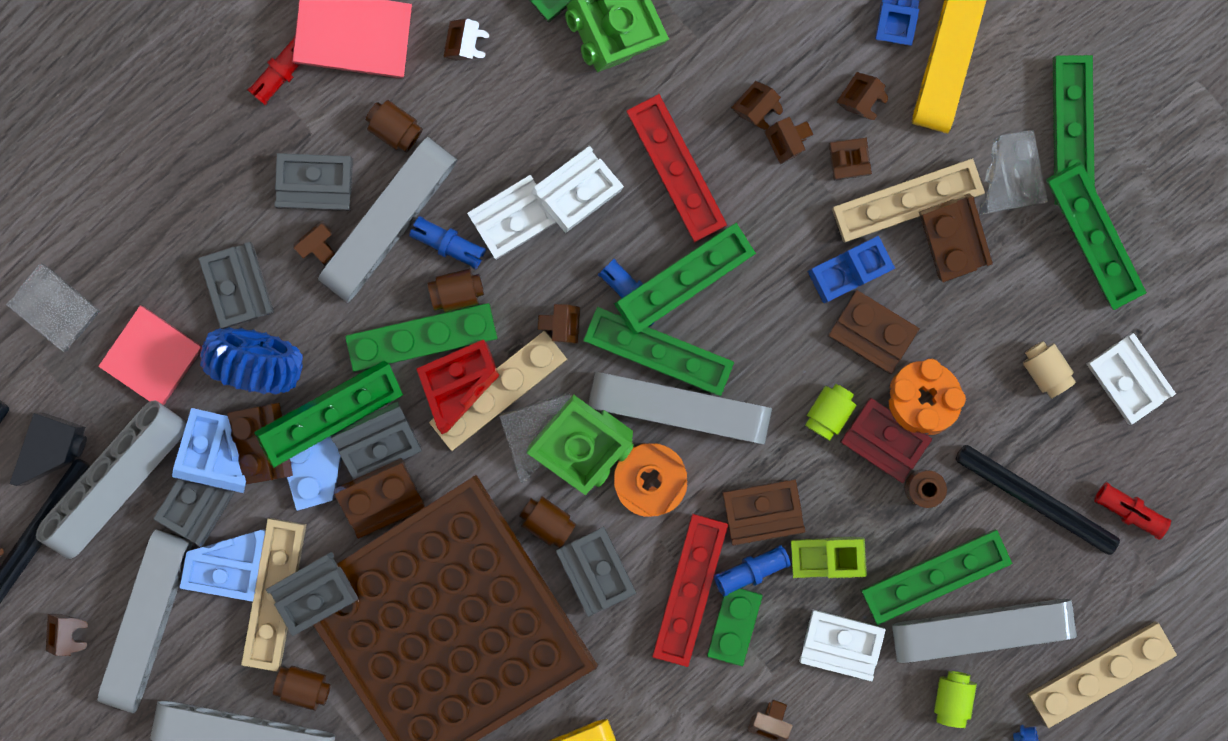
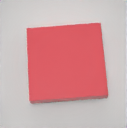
M140 305L98 367L148 401L156 400L165 405L200 354L202 346Z

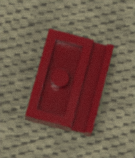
M869 398L840 443L900 483H904L905 478L914 468L932 441V438L925 433L918 431L913 433L906 430L895 420L889 409L874 399Z

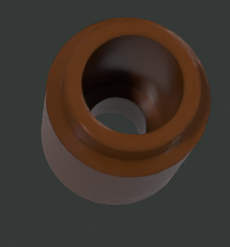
M386 100L383 104L375 103L365 119L369 122L367 131L396 151L401 149L407 153L414 146L423 131V128L417 125V119L389 100Z
M470 268L436 276L435 281L428 282L434 311L443 309L444 312L478 305V297L484 296L480 275H472Z
M921 469L914 471L907 477L904 490L906 497L913 504L923 508H933L941 504L945 499L947 485L940 474ZM931 482L932 492L926 497L922 493V487L925 483Z
M543 496L537 501L530 498L519 517L524 519L521 525L522 528L547 545L551 546L554 544L558 548L562 547L576 526V523L570 520L571 515Z
M291 665L290 668H280L275 680L273 695L281 697V702L316 711L319 704L325 706L331 684L325 683V674Z

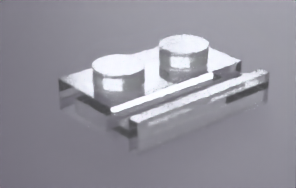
M42 263L37 266L17 290L18 293L6 304L63 352H67L70 349L71 344L81 336L101 312V310Z

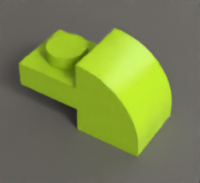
M831 537L791 541L793 578L867 576L865 538Z

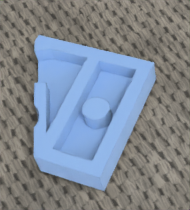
M191 408L173 467L172 477L244 493L246 479L244 475L242 476L238 462L239 454L236 443L232 440V429L228 416Z
M331 436L290 458L293 476L287 477L297 511L335 499L334 489L337 488V477L342 458Z
M266 530L255 531L187 551L180 589L253 602Z

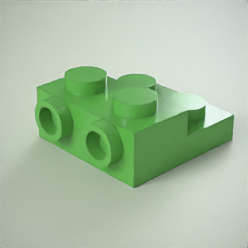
M571 0L566 6L568 9L565 14L567 25L571 31L579 32L584 43L581 46L582 57L587 65H594L597 73L629 61L633 56L661 46L669 40L651 0Z
M573 394L529 444L527 454L586 495L594 486L600 487L606 481L611 471L610 468L617 460L622 462L631 453L634 446L632 443L633 430L607 411L597 412Z

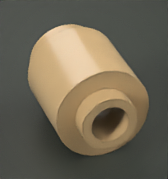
M1042 341L1025 352L1028 359L1023 362V365L1042 393L1047 392L1050 398L1063 393L1076 383L1072 377L1073 370L1055 343L1047 346Z

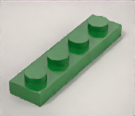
M1093 55L1053 57L1054 175L1081 162L1095 188Z
M1078 162L1046 179L1109 307L1114 311L1146 294L1147 292L1083 164Z
M734 223L615 302L614 305L634 335L638 334L755 255L756 252L738 224Z
M490 303L345 336L353 372L369 369L382 361L392 364L467 347L483 339L485 342L498 340Z
M600 307L596 308L583 340L586 343L718 396L722 395L734 365V361L649 327L634 335L622 316Z
M382 361L254 433L269 464L276 467L403 396V393L390 364Z
M994 529L861 589V593L875 623L879 625L1011 565L1012 561L998 530Z

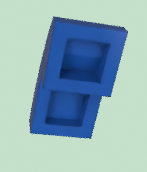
M881 0L875 39L912 46L920 0Z
M877 236L807 272L823 304L895 269L880 237Z

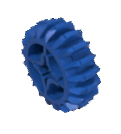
M228 327L225 329L219 328L208 333L200 353V366L203 368V372L210 375L213 380L221 381L223 385L236 387V390L244 389L248 392L254 391L261 394H266L267 392L279 394L280 392H289L290 389L296 387L303 367V355L296 346H292L289 341H282L279 336H271L267 332L261 333L254 329L245 330L241 327L238 329Z

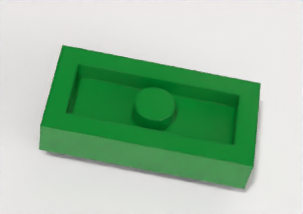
M740 588L722 598L707 657L739 666L744 665L763 597L761 593Z

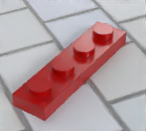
M660 94L627 110L626 113L693 242L695 243L726 227L727 223Z
M692 513L652 654L653 658L685 667L689 666L728 523Z

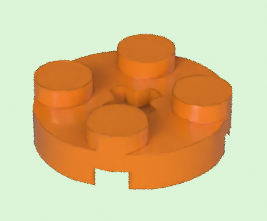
M927 359L908 364L894 376L890 384L891 398L888 400L893 417L903 428L913 433L918 431L929 433L927 435H936L946 430L958 419L966 397L961 390L957 378L951 371L942 366L937 360ZM919 390L928 391L932 395L933 406L928 402L924 404L919 402L918 399L921 397Z
M643 443L633 447L628 457L624 461L617 463L614 472V487L621 503L631 512L643 517L659 516L675 509L684 498L687 490V472L682 459L669 447L658 443ZM654 469L659 472L657 479L661 484L658 488L651 486L646 490L642 487L644 480L640 476L644 471L651 473Z

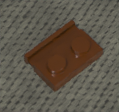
M966 194L957 200L952 199L919 211L939 280L946 282L976 271L979 267L993 265L975 200L971 194Z
M855 290L834 327L829 332L828 337L885 372L892 374L920 328L860 291Z
M280 403L227 413L232 429V440L236 443L239 454L238 462L242 476L244 475L246 479L245 485L293 476L290 459L276 467L269 464L254 433L282 417Z
M402 458L334 489V494L358 539L425 508L424 501L420 497Z
M796 479L722 492L732 546L805 533Z

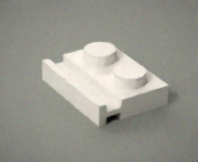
M590 146L537 184L532 190L533 195L538 196L543 202V207L565 233L621 192L624 187L605 163L594 155L593 149Z
M531 175L467 213L496 260L557 223L543 207V202L538 196L533 195L532 190L536 183Z
M1130 333L1120 342L1114 344L1087 363L1091 372L1129 425L1134 424L1163 404L1162 402L1176 394L1134 333Z
M812 609L799 662L873 681V674L886 629Z

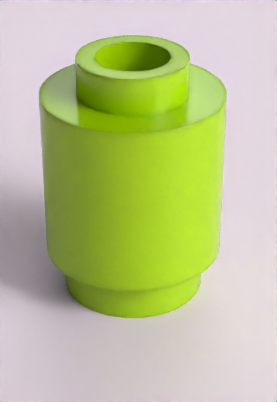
M836 383L832 389L825 386L806 415L809 419L805 426L830 441L834 434L838 435L857 406L851 401L854 394Z
M948 671L947 677L941 676L939 678L934 713L937 714V723L950 727L966 728L967 720H970L972 716L977 686L976 683L970 681L971 675L957 671Z

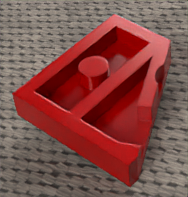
M484 339L417 368L437 429L441 434L447 433L499 377L489 346Z

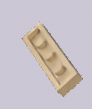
M972 158L837 205L832 208L842 240L845 243L920 217L919 211L952 199L957 200L966 194H971L975 198L985 194Z
M544 330L497 368L499 377L447 433H440L434 419L429 423L449 449L453 451L568 359Z
M274 518L267 519L242 666L276 672L281 668L288 628L274 605L276 603L271 593H267L266 589L298 571L306 524Z
M1153 622L1027 695L1044 725L1050 728L1174 658L1177 654L1160 624Z

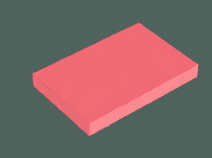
M299 0L292 63L403 79L412 4L389 0Z

